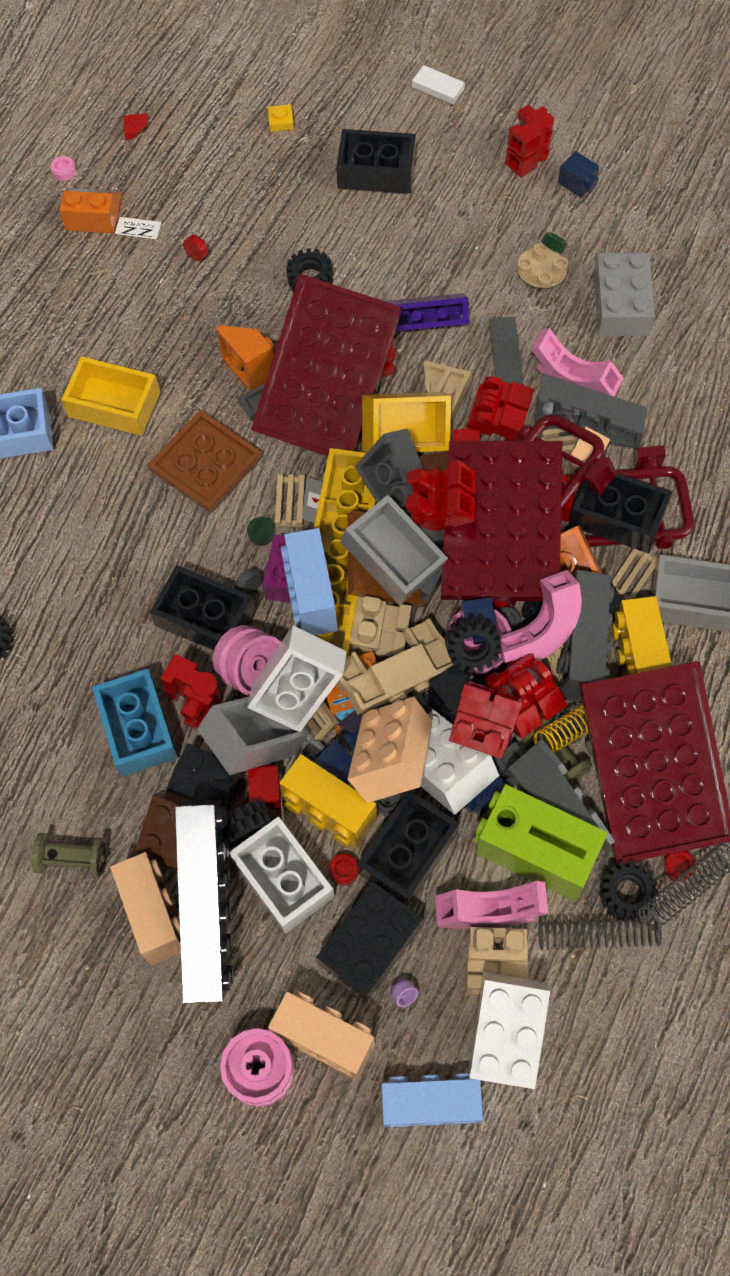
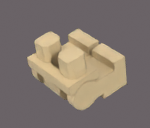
M358 596L350 638V653L356 652L357 656L373 651L376 661L382 662L404 652L406 639L403 631L408 628L412 606L400 604V607L386 605V602L381 601L379 598Z
M470 927L466 976L467 995H480L483 972L529 979L527 929Z

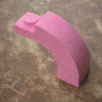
M550 328L541 329L531 347V351L540 361L537 369L542 375L544 373L611 396H615L624 379L611 360L590 362L571 354L565 349Z
M568 570L540 580L543 605L534 621L524 628L500 636L502 651L499 654L505 663L519 660L528 653L532 654L535 660H542L555 652L569 638L580 616L582 598L579 582Z
M534 881L500 891L472 892L456 889L435 896L437 927L442 928L506 927L532 922L534 917L549 914L545 882Z

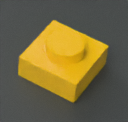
M291 104L268 107L270 132L294 130Z

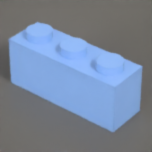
M468 1073L454 1074L453 1080L440 1081V1075L421 1076V1082H408V1077H389L388 1083H382L384 1127L482 1123L483 1121L480 1080L471 1079Z

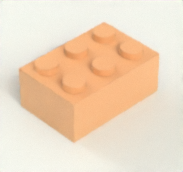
M415 697L369 710L362 716L348 781L367 803L416 789L421 785L432 719Z
M145 852L110 866L140 954L151 966L180 954V922L177 916H173V913L178 911L172 895L169 894L167 888H163V885L167 884V880L157 860L151 861Z
M296 991L295 995L286 992L268 1026L269 1030L279 1036L285 1043L358 1081L375 1047L374 1037L370 1033L371 1029L356 1021L352 1025L344 1022L341 1018L342 1014L328 1006H325L323 1010L315 1007L314 1000L299 991Z

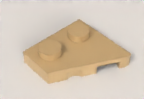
M424 361L426 393L440 392L450 395L451 420H453L472 381V372Z

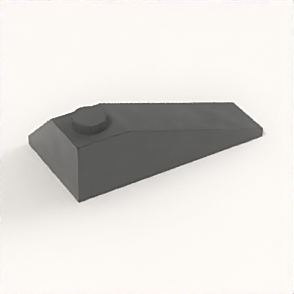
M541 739L502 774L505 778L504 782L523 793L608 832L601 850H604L612 845L615 840L596 812L591 808H585L582 798L584 794L578 786L574 787L568 783L564 777V774L568 772L543 739Z

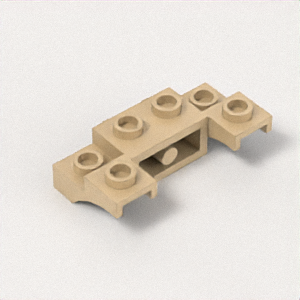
M430 618L419 625L406 628L403 631L410 649L371 666L368 671L363 666L356 652L351 653L350 656L345 658L344 674L337 682V686L340 692H346L357 715L379 705L381 707L389 702L392 704L399 700L407 699L406 694L415 691L416 694H420L428 690L430 681L453 666L447 652L445 639L437 631Z

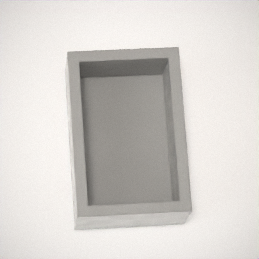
M598 253L594 269L598 336H650L655 319L650 253Z
M389 495L385 496L345 529L340 541L398 605L402 604L438 573L448 559Z
M660 555L654 569L651 597L657 596L662 622L730 632V565Z
M249 697L213 705L197 728L229 775L293 757L309 736V733L305 728L298 732L247 708Z

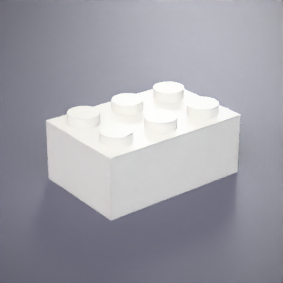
M293 625L253 682L247 708L301 732L343 676L346 651Z
M432 710L428 714L432 719V726L420 786L455 815L498 778L499 774L491 755L450 742L449 738L453 725L435 710Z
M279 816L229 852L233 864L285 934L335 898L332 886Z
M483 972L468 1065L469 1077L471 1079L535 1089L550 997V989L547 982Z

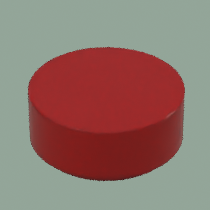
M190 235L184 240L183 247L186 253L195 261H201L208 255L207 245L199 236Z
M687 851L668 854L664 860L663 869L668 878L675 880L696 862L694 857Z
M349 854L336 855L329 864V875L332 881L340 886H348L354 883L359 876L357 860Z

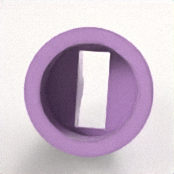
M400 978L396 985L392 984L390 992L393 1000L399 1007H407L417 999L418 989L410 980Z

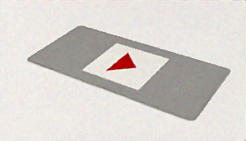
M307 477L302 519L315 523L322 481Z

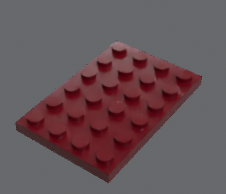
M299 273L251 430L326 457L329 455L330 448L356 451L362 434V395H375L403 308Z
M449 441L448 468L449 463L459 459L476 471L475 494L472 495L475 498L474 522L457 527L449 525L444 528L443 553L448 559L442 566V600H477L491 597L492 601L543 602L540 580L560 573L563 441Z
M700 661L579 684L608 831L615 840L611 845L615 864L618 865L623 861L629 863V861H639L730 842V808Z

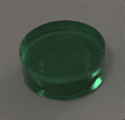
M546 232L541 240L546 247L558 253H563L568 245L562 237L552 232Z
M257 517L251 520L247 526L249 540L258 546H264L272 542L275 535L272 521L265 517Z

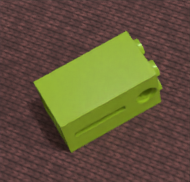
M505 784L502 792L495 791L490 801L487 813L489 819L483 817L476 830L474 843L478 844L476 854L533 882H545L546 888L576 902L608 832Z

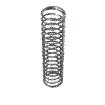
M723 843L718 844L716 848H713L707 855L703 856L702 859L698 860L697 863L673 880V883L668 884L657 895H654L653 899H649L648 903H644L643 906L639 907L638 912L642 922L649 929L659 931L662 925H666L667 921H671L672 917H676L677 913H681L682 909H686L687 905L697 900V897H700L702 893L710 889L711 885H715L716 881H720L721 877H725L726 873H730L729 862L724 856L719 854V850H722L730 857L727 851L719 848L720 846H726L730 849V846ZM715 853L718 859L713 857L712 854ZM714 860H716V861L721 865V867L723 868V870H721V869L716 865V863H715ZM703 861L707 862L708 867L703 864ZM709 863L717 870L718 874L713 871ZM698 865H702L704 871L699 869ZM705 868H707V869L711 872V874L713 875L714 878H712V877L707 873V871L705 870ZM693 869H697L698 874H696L693 871ZM700 872H702L707 877L708 881H706L703 878ZM689 873H692L694 879L689 876ZM695 875L702 881L704 886L696 879ZM684 877L688 878L689 883L684 880ZM679 880L683 881L685 888L679 884ZM691 880L697 885L699 890L692 884ZM674 884L678 885L680 892L674 888ZM686 884L693 890L694 893H692V892L688 889V887L686 886ZM669 888L673 889L676 897L669 892ZM681 888L688 894L689 897H687V896L684 894V892L681 890ZM664 892L668 893L671 901L664 896ZM659 896L663 897L667 906L659 900ZM684 896L690 900L689 903L686 902ZM654 900L658 901L662 910L654 904ZM679 900L685 904L684 907L681 906ZM674 904L680 908L679 911L676 910ZM649 905L654 907L657 914L649 908ZM644 908L649 911L652 918L659 924V927L654 926L648 920ZM669 908L675 912L674 915L671 914ZM641 909H642V911H643V915H644L645 919L647 920V922H648L653 928H651V927L643 920V918H642V916H641V913H640ZM664 912L670 916V919L666 918ZM658 915L665 920V923H661Z
M630 918L628 920V923L625 919H622L620 923L617 919H615L612 924L611 920L608 919L605 924L604 921L601 919L599 921V924H597V922L593 920L591 925L590 922L586 920L583 926V923L580 920L577 922V925H575V922L572 920L569 926L568 923L564 921L562 923L561 928V924L559 921L555 923V927L551 921L548 923L547 927L544 922L540 921L538 925L539 946L540 949L543 950L544 925L547 941V950H549V928L551 924L554 938V949H557L556 930L558 924L561 935V948L563 950L564 925L566 924L568 932L569 949H571V925L573 923L576 936V948L578 949V927L580 923L583 933V947L584 949H586L585 929L586 923H588L590 931V945L593 949L594 944L592 933L593 924L595 922L597 928L598 948L600 949V925L602 922L605 931V947L608 948L607 927L608 922H610L612 929V945L613 948H615L616 941L614 928L615 923L617 921L619 927V943L620 947L622 948V923L624 921L627 930V946L630 947L629 924L631 921L634 928V945L635 947H637L638 938L636 926L637 921H639L641 926V943L644 947V923L641 922L639 918H637L634 923V921ZM651 918L650 922L652 923L653 920L655 923L654 926L658 927L657 922L653 918ZM648 928L649 945L652 947V931ZM662 928L659 931H655L658 947L662 943Z

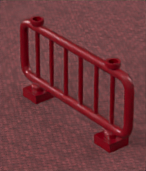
M553 414L542 417L533 427L524 425L518 433V439L521 441H544L539 436L547 427L554 425L593 446V451L585 462L562 451L563 458L580 466V469L568 484L562 482V510L585 479L590 489L601 495L617 472L611 459L603 455L605 446L599 436L562 416ZM444 543L439 547L440 550H442ZM505 601V602H507L508 604L514 606L517 601Z
M664 446L641 447L636 449L633 459L634 469L616 470V472L635 479L650 478L651 484L656 486V478L670 477L675 481L683 526L678 529L665 530L664 520H662L660 530L654 541L658 549H668L674 545L673 540L686 538L694 528V515L687 480L679 469L671 466H662L666 456ZM563 474V475L568 476V477H570V478L572 479V477H573L575 474ZM576 494L574 495L572 509L576 502ZM585 536L590 547L622 545L599 536Z

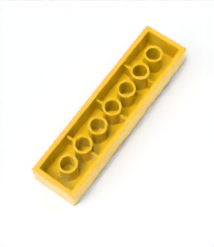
M330 448L314 529L319 528L335 604L338 631L314 636L345 650L346 657L351 655L350 638L358 596L348 594V550L340 541L345 529L348 528L347 513L352 510L366 513L377 502L354 467L366 453Z

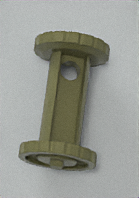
M553 717L548 721L542 719L543 724L521 739L525 745L534 743L535 732L556 720ZM552 731L553 736H554V738L556 739V741H557L559 744H561L560 739H559V738L557 737V735ZM540 733L537 735V742L541 740ZM547 733L548 737L551 739L553 743V746L556 747L553 738ZM542 734L543 741L552 750V747L548 743L546 736ZM562 747L561 750H557L554 753L562 763L564 761L572 763V767L564 774V777L571 785L578 781L592 767L589 760L579 763L566 747Z
M38 833L32 850L33 872L42 874L46 865L90 868L91 877L100 878L106 859L105 838L97 837L94 840L93 846L49 843L47 833ZM52 849L57 851V857L54 859L49 858V851Z

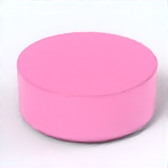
M59 156L50 164L52 175L57 180H69L76 173L74 161L68 156Z

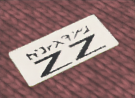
M120 217L115 234L157 239L161 222Z

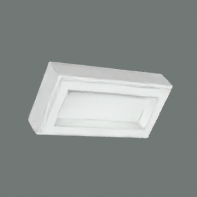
M423 65L412 80V87L450 104H454L465 89V82Z

